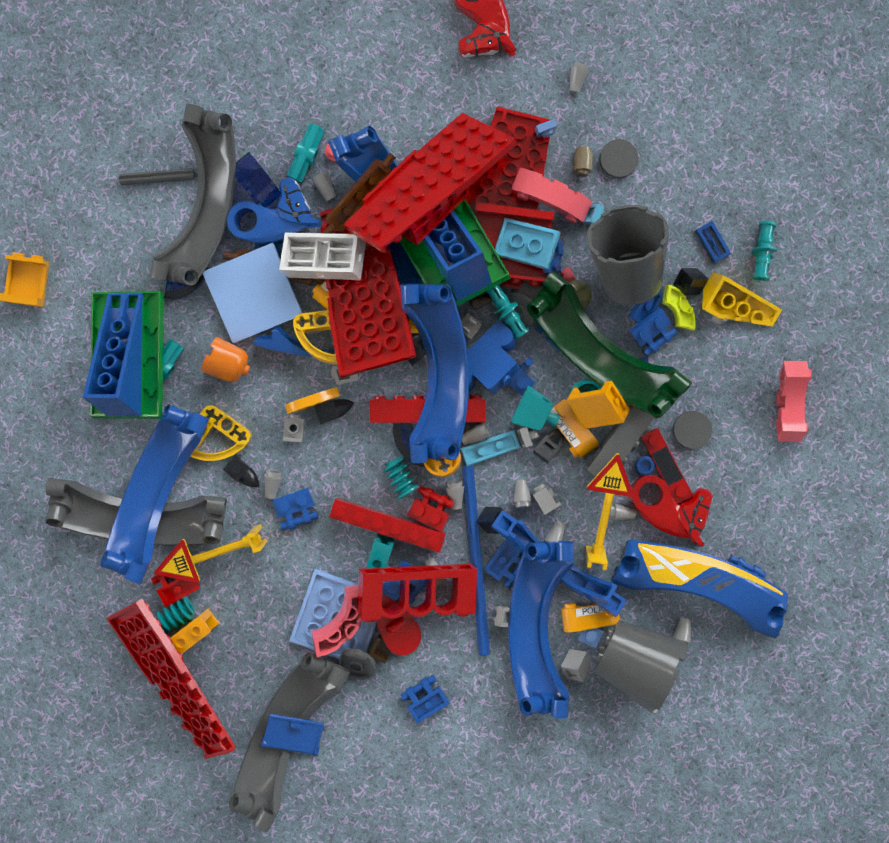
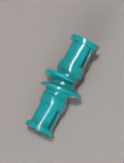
M760 221L758 225L760 227L757 241L758 247L751 250V254L756 257L755 272L752 275V279L756 281L770 280V276H768L771 259L774 258L771 252L777 251V248L772 246L774 228L777 225L773 221Z
M499 285L486 291L493 300L495 307L498 308L494 314L501 313L498 320L505 319L506 324L509 325L514 333L515 339L529 331V328L525 327L519 314L514 310L518 305L517 302L510 303L507 295L504 294Z

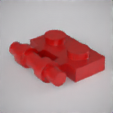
M420 486L418 493L423 495V500L415 498L407 516L443 532L450 517V514L444 512L446 507L452 509L455 502L449 500V497L446 495L441 496L435 493L429 487L424 488ZM431 499L438 502L437 508L429 504Z
M159 575L151 578L154 585L161 582L163 586L156 591L165 607L200 589L199 584L196 582L176 579L170 583L168 577Z

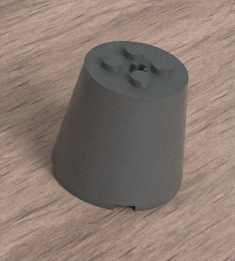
M641 205L619 206L602 213L601 218L595 223L592 222L588 229V247L604 290L608 297L617 303L625 305L644 303L656 296L662 287L669 229L665 218L659 212L654 213L649 211L648 207Z
M618 620L614 628L610 627L604 644L601 645L598 651L594 673L655 715L657 710L663 705L679 673L676 667L679 660H684L688 643Z

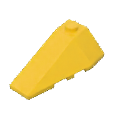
M716 272L711 274L703 288L702 309L720 319L773 327L782 309Z

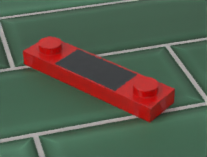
M655 428L646 435H642L640 438L653 459L662 480L666 482L675 502L678 504L692 497L693 494L659 429Z

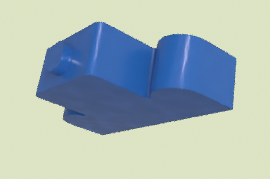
M498 320L467 351L469 367L468 392L474 389L476 380H478L494 395L503 386H507L520 369L516 361L505 352L513 350L517 341L512 331L501 320Z

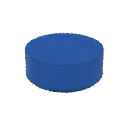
M641 456L635 462L636 471L642 475L651 474L655 468L653 459L648 456Z

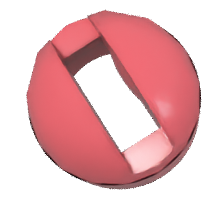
M570 267L561 271L560 276L568 283L576 280Z

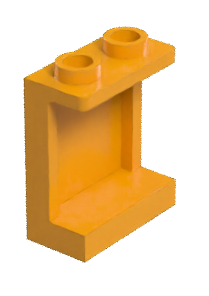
M12 252V255H5V259L9 262L5 292L0 293V301L44 307L49 262L43 260V256L31 255V258L24 257L25 254Z
M612 380L606 381L600 390L580 393L578 388H573L566 400L585 429L624 423L630 411V408Z
M209 608L171 637L176 651L183 654L219 624Z

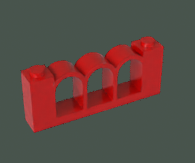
M472 564L359 569L358 615L362 621L371 623L375 622V620H381V614L386 618L394 619L403 615L406 610L415 617L425 616L432 609L436 613L445 616L454 612L461 617L475 614L477 568ZM452 578L451 599L444 605H436V579ZM427 579L424 602L417 607L409 606V580ZM383 581H400L399 602L392 608L382 607Z

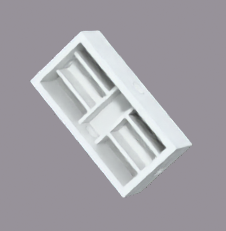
M285 233L279 270L288 278L361 280L366 242L354 234Z

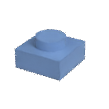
M555 119L536 126L535 133L537 138L541 136L547 138L554 134L557 128Z
M600 628L583 630L578 640L596 648L604 631Z

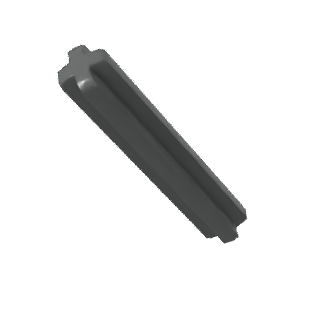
M193 168L119 175V183L121 185L195 179Z

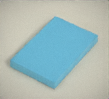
M505 218L495 251L501 258L549 270L561 233L557 230Z

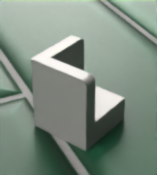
M570 649L561 665L565 678L583 682L591 667V661L587 652Z

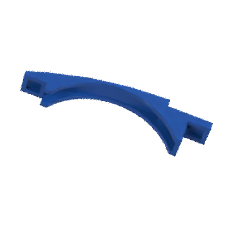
M275 326L274 330L271 331V335L257 336L254 340V345L263 348L313 357L302 347L299 341L292 338L281 326ZM319 349L326 353L335 354V349Z
M503 510L491 526L522 553L528 543L540 542L523 521L516 520ZM572 566L560 580V582L578 595L585 596L614 617L618 616L627 601L614 592L617 585L594 577L575 566Z

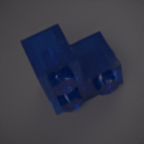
M250 152L236 162L235 178L245 191L250 190L252 192L250 197L256 204L261 203L266 208L281 196L278 187Z

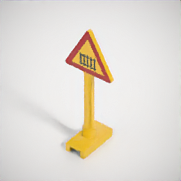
M618 453L587 485L588 490L605 493L595 543H593V546H585L584 554L588 568H591L592 563H598L602 565L603 570H607L608 561L603 542L613 496H634Z
M259 524L254 526L247 536L242 537L241 540L194 556L190 554L185 539H182L154 571V574L199 583L200 578L195 567L196 563L243 547H251L253 553L259 552L267 543V539L261 540L258 532L262 526Z

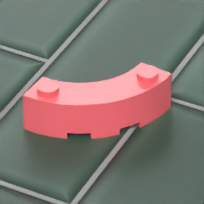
M520 167L511 188L517 193L518 198L525 201L530 199L559 212L565 216V220L571 223H576V221L584 223L592 204L589 198L578 191L575 193L568 188V185L555 179L552 182L550 179L543 177V174Z
M807 361L783 362L779 375V381H781L780 391H777L776 407H780L778 419H776L778 442H801L804 435L808 432V425L805 423V396L808 382L812 378V371L808 368Z
M358 585L344 587V600L338 614L327 625L311 631L316 657L325 656L336 651L343 643L351 639L359 629L362 620L358 615Z

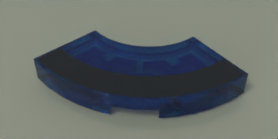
M203 273L194 285H185L167 280L164 299L187 297L204 283Z
M393 424L395 444L399 452L410 461L409 439L412 434V427ZM413 463L417 466L425 468L424 463Z

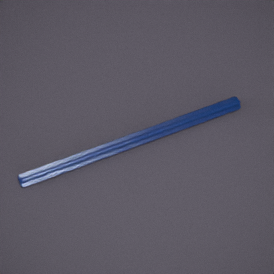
M464 466L462 471L471 564L477 568L475 616L478 649L480 656L490 655L480 532L479 524L476 522L478 510L474 467Z

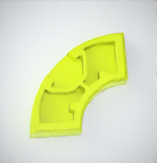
M665 285L662 304L669 307L673 312L675 327L695 331V313L693 307L690 306L686 299V295L672 285Z

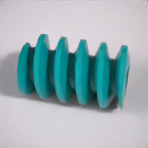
M403 456L383 464L387 465L383 470L384 473L390 472L387 479H394L390 485L397 486L393 492L401 493L397 500L416 492L414 490L418 486L417 484H410L414 477H407L411 471H404L407 463H400L404 459Z
M186 596L183 597L184 603L180 600L177 601L178 607L170 604L171 611L166 607L163 608L164 615L160 611L156 612L157 619L160 621L161 628L165 634L168 631L171 632L175 628L181 627V624H186L188 620L191 621L195 618L194 607Z

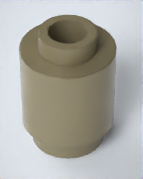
M580 146L574 152L573 172L577 173V176L585 177L592 172L593 152H591L590 147Z

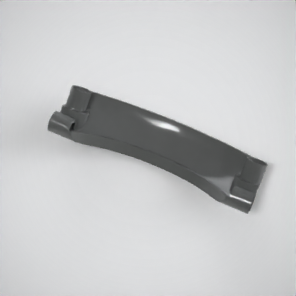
M187 103L182 128L192 146L197 164L198 190L191 216L181 233L172 243L153 256L149 277L185 285H194L213 257L227 224V217L234 195L236 154L232 118L230 115L204 110L200 106Z
M55 478L47 480L46 495L50 496L48 501L49 510L45 519L46 524L103 539L109 538L122 501L121 498L98 492L72 480ZM201 495L186 501L165 503L154 545L177 546L182 539H185L187 546L219 544L224 525L227 498Z
M308 652L288 675L266 708L245 753L232 797L229 801V809L233 812L244 814L248 819L254 820L253 825L257 829L268 832L280 810L283 779L291 751L260 747L269 714L309 720L322 704L340 693L350 673L348 669L328 661L326 658L316 657L315 654Z

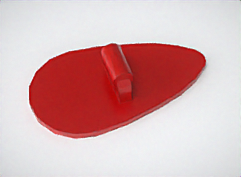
M382 594L383 608H392L397 605L396 601ZM407 611L394 619L386 618L381 614V620H376L380 635L386 647L392 653L408 655L419 646L421 630L417 622Z

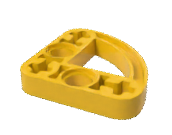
M329 310L301 313L295 316L293 320L294 330L302 347L317 360L337 365L336 354L326 353L317 349L308 341L304 334L331 330ZM319 317L327 318V322L324 325L316 323ZM310 318H313L312 321H313L314 326L311 325V323H310V322H311ZM301 320H305L306 322L304 323V327L300 326Z
M206 406L200 415L208 418L209 414L207 411L214 409V414L217 417H220L221 414L223 417L219 421L213 417L209 419L200 443L190 456L204 461L229 458L247 446L252 438V434L246 427L218 407ZM226 419L232 423V428L228 431L222 428V423ZM236 425L239 426V428L236 429L238 432H246V440L243 439L240 441V436L236 433H234L233 436L231 435V433L235 430ZM213 427L236 442L231 448L218 453H206L197 450Z

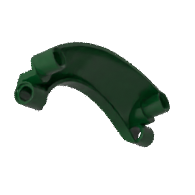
M555 271L547 276L543 283L545 287L527 305L529 315L552 343L580 371L601 387H603L606 381L612 380L626 403L656 418H661L692 384L688 378L674 367L660 366L639 360L613 344L586 314L574 287Z

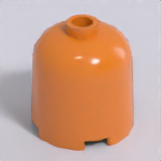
M215 337L210 346L212 347L211 355L206 354L201 371L230 383L237 382L242 375L246 377L250 366L247 365L248 354L246 351L219 337Z

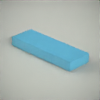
M515 430L460 449L466 466H470L521 447Z

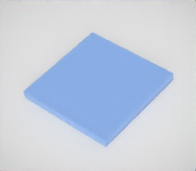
M274 243L203 272V276L232 343L292 320L298 314L303 313L289 278L279 270L281 259Z
M314 569L289 642L314 650L311 631L327 625L335 618L343 604L344 587L359 584ZM376 620L371 623L361 621L360 627L354 636L343 643L339 649L327 655L339 659L340 654L347 649H358L367 652L376 626Z

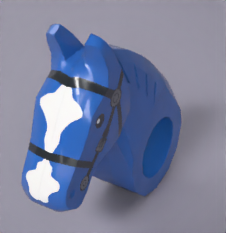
M285 178L280 182L281 197L275 210L244 201L233 206L227 217L228 229L235 237L245 242L259 245L284 241L285 233H300L307 227H322V222L312 218L310 207L301 188L293 178ZM249 212L256 213V226L251 231L242 232L240 228L241 217Z

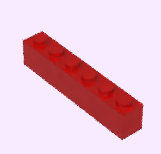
M470 395L465 422H486V399H481V395ZM374 396V400H370V423H418L426 399H424V396H412V399H405V396H393V400H386V396Z
M335 498L329 516L330 518L439 553L446 535L444 531L440 532L434 528L341 498Z

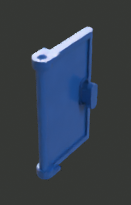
M270 713L260 747H270L317 756L324 723Z

